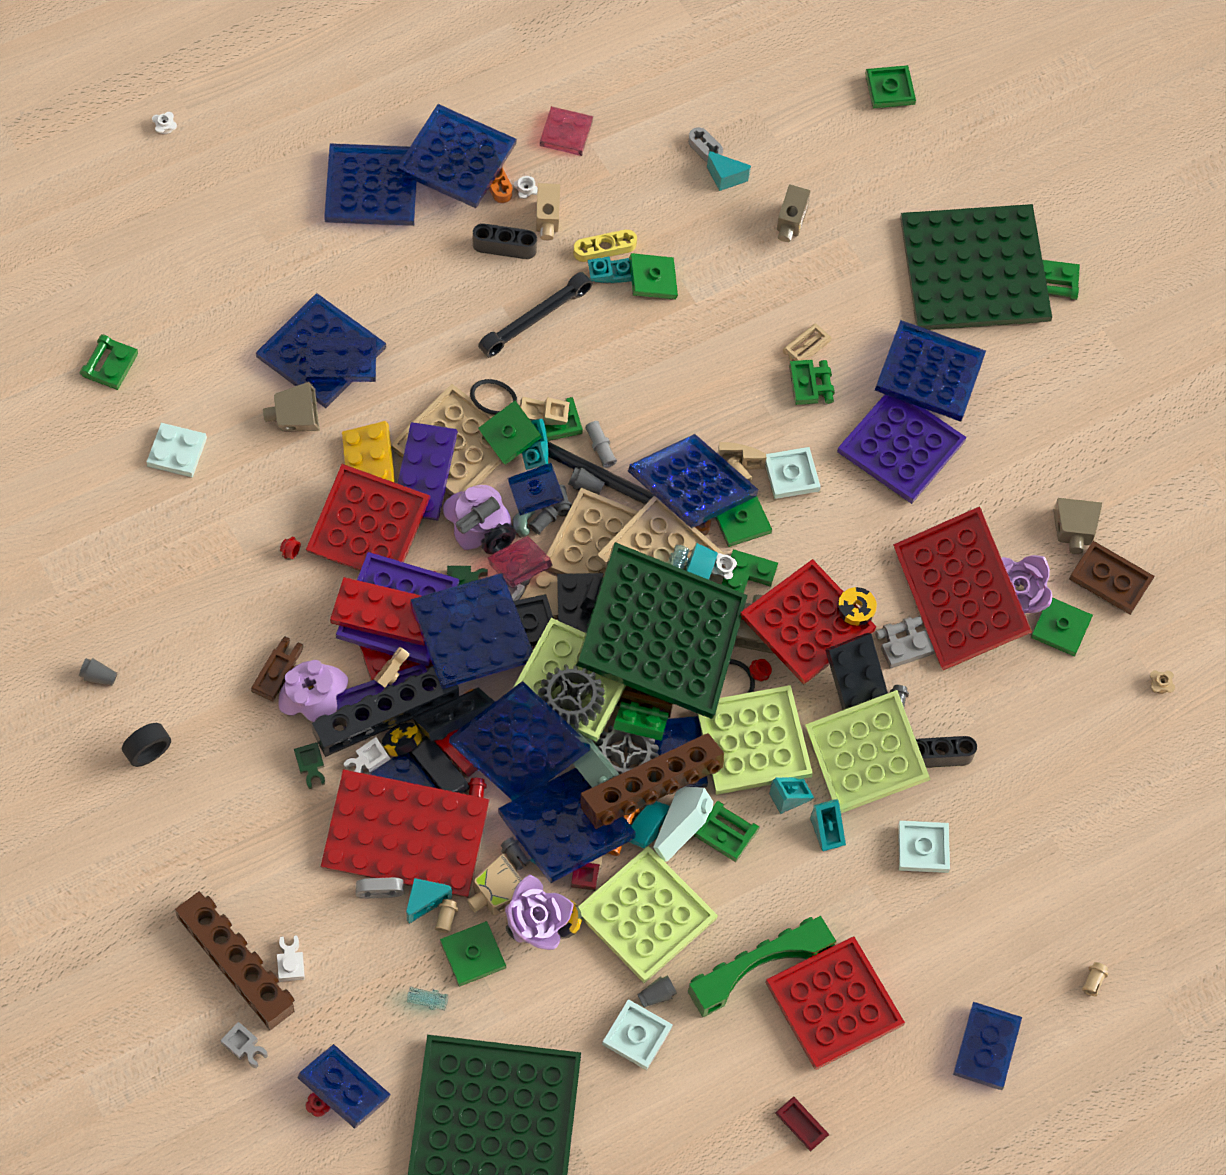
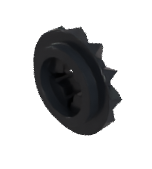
M499 523L495 528H491V531L484 534L485 538L481 540V548L487 554H496L504 551L515 539V528L508 523L503 525Z

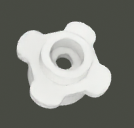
M166 112L161 115L156 114L152 117V121L156 124V132L169 134L177 128L176 122L173 121L174 115L172 112Z
M523 176L514 182V188L518 190V196L521 199H525L532 194L537 195L538 187L535 186L533 177Z
M719 553L712 574H719L726 580L733 577L732 571L737 565L736 560L729 555Z

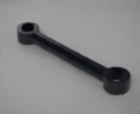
M584 272L577 273L569 280L567 286L497 333L493 331L486 334L478 344L479 349L488 358L497 355L505 343L573 297L580 298L591 289L593 282Z

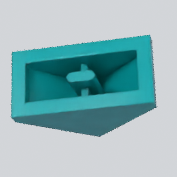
M711 151L708 154L707 169L719 191L748 182L751 165Z
M776 777L772 780L769 795L780 814L814 799L804 779Z
M834 799L814 805L810 820L821 850L827 851L845 846L846 841L839 800Z
M414 878L406 910L408 923L414 922L437 908L443 899H452L451 887Z

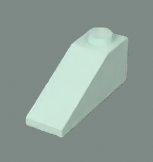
M685 786L675 793L653 847L664 862H667L706 822L713 808V800L705 788Z

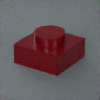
M575 860L571 887L596 891L600 864Z

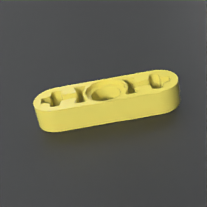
M621 230L579 239L574 244L573 254L578 261L587 262L590 259L629 253L636 248L637 235L631 230ZM623 239H627L630 243H626ZM608 242L611 244V248L602 249L599 244ZM580 248H584L587 252L583 253V251L580 250Z

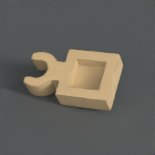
M399 647L374 680L383 687H386L388 684L392 685L399 676L397 671L400 669V665L407 659L409 653Z

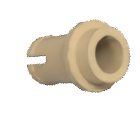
M734 456L725 463L726 471L734 476L741 487H744L752 481L753 477L741 464L742 460Z
M443 899L442 903L439 904L440 912L435 930L442 933H450L454 915L458 912L457 903L452 900Z
M1094 962L1089 967L1090 973L1082 991L1096 997L1104 978L1108 977V967L1102 963Z

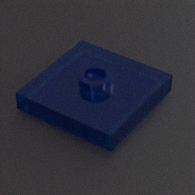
M552 463L507 478L520 516L564 501Z

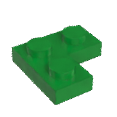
M733 549L731 557L736 560L737 565L732 571L733 577L729 580L723 578L721 585L743 594L748 580L771 587L778 562Z

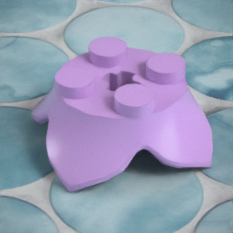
M476 485L468 488L466 491L458 492L443 504L444 516L447 520L454 523L456 541L464 550H471L481 546V540L485 538L484 534L491 531V528H495L499 523L501 525L504 523L512 525L510 514L504 507L499 492L488 485ZM491 496L497 500L500 509L484 519L485 522L483 524H477L465 534L458 531L455 525L456 522L471 512L472 507H478Z
M1031 555L1024 557L1020 562L1002 557L1024 614L1037 613L1049 607L1052 602V592L1047 587L1050 569L1045 557ZM1015 585H1017L1018 587H1019L1020 585L1024 586V590H1023V591H1018V590H1016V586H1015Z
M318 660L302 662L285 675L286 681L279 694V709L286 715L294 716L297 713H302L312 722H315L322 715H331L337 710V694L343 693L347 688L348 677L338 668L321 664ZM313 685L314 688L309 690L308 687Z
M528 875L517 885L511 902L505 908L508 925L517 942L530 943L540 949L554 950L560 943V935L557 931L566 925L570 919L574 904L563 895L545 893L543 891V884L539 879Z

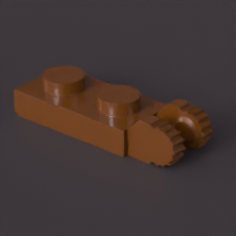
M284 636L277 648L272 651L251 687V692L273 702L286 681V673L295 666L304 645L298 642L290 655H287L285 651L290 644V638Z

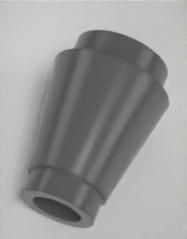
M575 467L568 485L573 486V489L576 490L583 488L599 495L605 482L600 481V479L584 468L579 469Z
M86 658L82 664L79 676L84 678V681L113 686L118 672L113 671L94 658L91 660Z
M667 975L663 978L660 976L637 995L645 1008L673 999L672 996L677 994Z

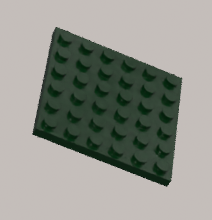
M1033 204L901 213L900 220L917 331L1051 322L1052 311Z
M615 542L610 551L576 666L712 719L716 714L742 616L740 613L744 610L748 595Z
M427 1034L408 1175H567L581 1052Z

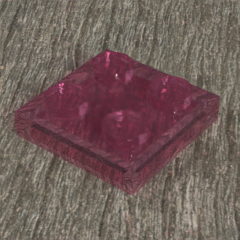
M551 106L540 139V146L582 156L593 123V116Z
M529 536L488 557L489 565L511 588L553 566L550 557Z

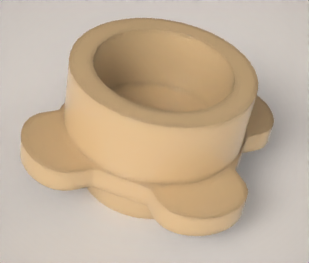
M1153 670L1150 673V678L1152 679L1151 689L1160 694L1173 692L1175 690V685L1172 682L1174 674L1169 670L1165 672Z

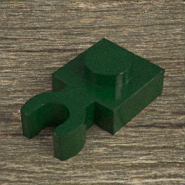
M447 566V576L459 579L456 591H471V585L481 589L488 587L487 580L482 581L479 579L482 576H488V569L480 568L475 572H471V566Z
M318 742L295 748L294 752L300 774L308 772L306 777L308 788L312 789L311 780L315 777L321 780L322 786L325 785V777L318 771V769L324 768Z

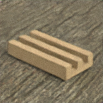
M815 323L784 347L783 353L785 355L788 354L791 361L808 360L831 342V336ZM816 331L818 332V334H816L813 338L805 342L804 345H802L795 352L792 351L813 333H815Z

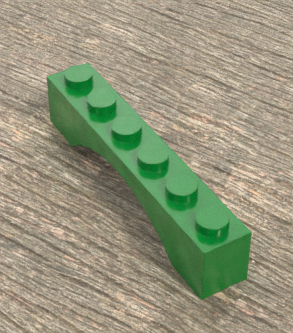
M821 915L815 919L809 917L803 920L800 926L794 930L788 928L782 931L778 938L772 941L767 939L756 946L757 949L749 953L748 951L741 952L734 958V961L728 964L726 962L718 964L712 969L713 972L705 976L704 974L695 976L690 981L688 994L703 1018L724 1007L736 984L756 967L784 958L808 959L835 946L836 939Z

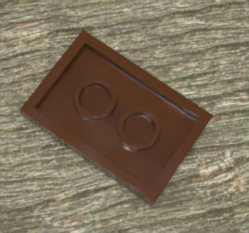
M1093 540L1071 573L1069 580L1131 615L1155 576Z

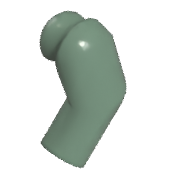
M527 504L513 518V527L520 537H525L530 533L527 520L535 513V509L530 504Z

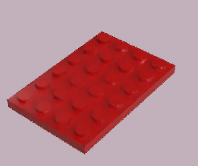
M980 506L893 544L943 671L1032 633Z
M343 769L321 868L368 878H400L404 881V885L413 886L414 878L449 885L452 889V895L469 898L490 800Z

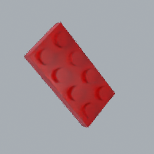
M343 577L330 623L425 646L437 606V599Z

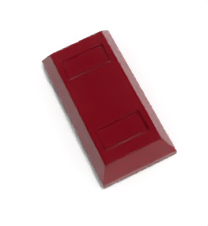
M794 1096L775 1112L810 1152L830 1135Z

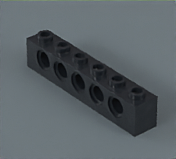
M447 664L442 666L436 665L428 669L426 673L419 676H410L403 683L396 686L390 685L374 696L367 695L358 703L344 705L331 715L318 717L315 722H312L313 734L324 756L327 757L458 697L459 687ZM427 686H432L435 688L432 691L424 690V688ZM404 696H411L413 699L410 701H404L401 698ZM381 706L390 707L387 711H382L379 708ZM364 715L367 716L368 719L360 721L357 719V717ZM339 725L346 727L342 731H337L334 729L336 726Z

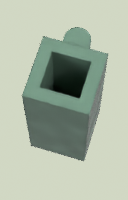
M579 731L568 735L564 740V744L560 747L592 788L620 775L593 741Z

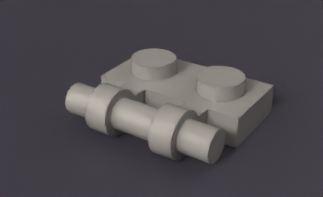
M920 616L905 618L902 622L894 625L889 623L883 625L882 629L875 631L878 640L886 637L888 641L882 644L881 650L890 669L935 653L926 630L916 632L915 628L923 625ZM906 631V637L897 639L895 634Z

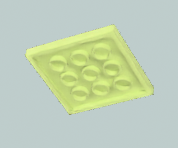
M551 618L508 696V702L547 719L548 714H542V706L538 704V698H540L538 690L542 688L541 681L543 679L547 680L548 672L555 674L554 669L556 667L563 671L564 665L567 664L569 669H573L577 662L585 633ZM596 674L595 680L600 679L602 682L601 688L605 690L602 696L605 698L604 705H601L602 712L596 714L595 721L589 720L587 727L579 723L577 730L574 724H570L568 728L574 732L579 731L585 737L596 742L626 687L624 684ZM560 685L552 692V699L557 698V695L561 693ZM590 694L582 700V708L590 703L592 699Z
M791 685L720 698L716 714L712 719L697 714L702 735L709 733L724 752L723 768L719 772L711 774L716 795L771 785L772 780L776 777H792L797 779L812 777L813 773Z
M897 690L806 724L832 800H839L841 813L931 780Z
M649 846L578 906L581 911L582 920L644 984L718 917Z

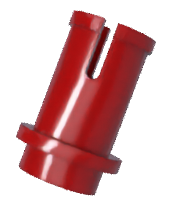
M471 778L468 783L470 788L469 795L484 798V789L487 788L485 779Z

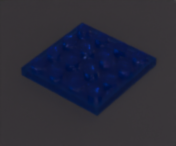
M437 104L397 166V173L477 208L514 149L517 139Z
M330 143L324 214L325 222L414 226L418 147Z
M316 293L256 352V357L295 386L310 382L315 388L316 402L327 408L386 349V343Z
M900 320L874 391L961 422L986 350Z
M696 434L631 463L628 468V472L691 529L756 497L759 491L758 488Z
M502 573L410 600V605L442 689L524 665L533 652Z
M523 681L449 737V743L516 805L590 751V744Z
M577 768L498 808L500 817L550 883L636 838V832L624 816L614 820L609 825H603L597 829L593 826L581 809V793L592 787Z

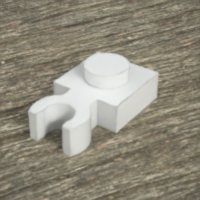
M375 737L356 750L359 757L347 759L344 762V766L346 769L356 766L354 772L363 773V770L367 768L371 773L389 761L390 757Z
M294 936V943L291 946L285 945L284 937H280L279 944L284 954H277L279 982L305 980L303 952L295 953L299 948L298 937Z

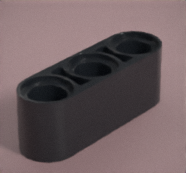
M478 224L473 228V248L480 253L531 259L537 253V235L533 231Z
M427 736L421 738L418 746L408 753L411 760L434 788L462 794L469 790V785L465 778L438 745Z
M970 736L916 739L926 768L965 766L972 762L977 751V743ZM960 748H965L970 753H963L960 751ZM935 750H942L945 752V755H940Z

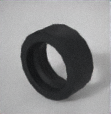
M157 722L150 723L133 732L124 741L122 752L132 766H144L165 753L172 742L171 737L162 724Z

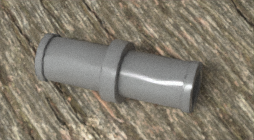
M599 421L588 423L585 429L593 442L592 448L594 451H597L603 467L608 468L615 465L617 459L614 457L609 446L610 440L605 437Z

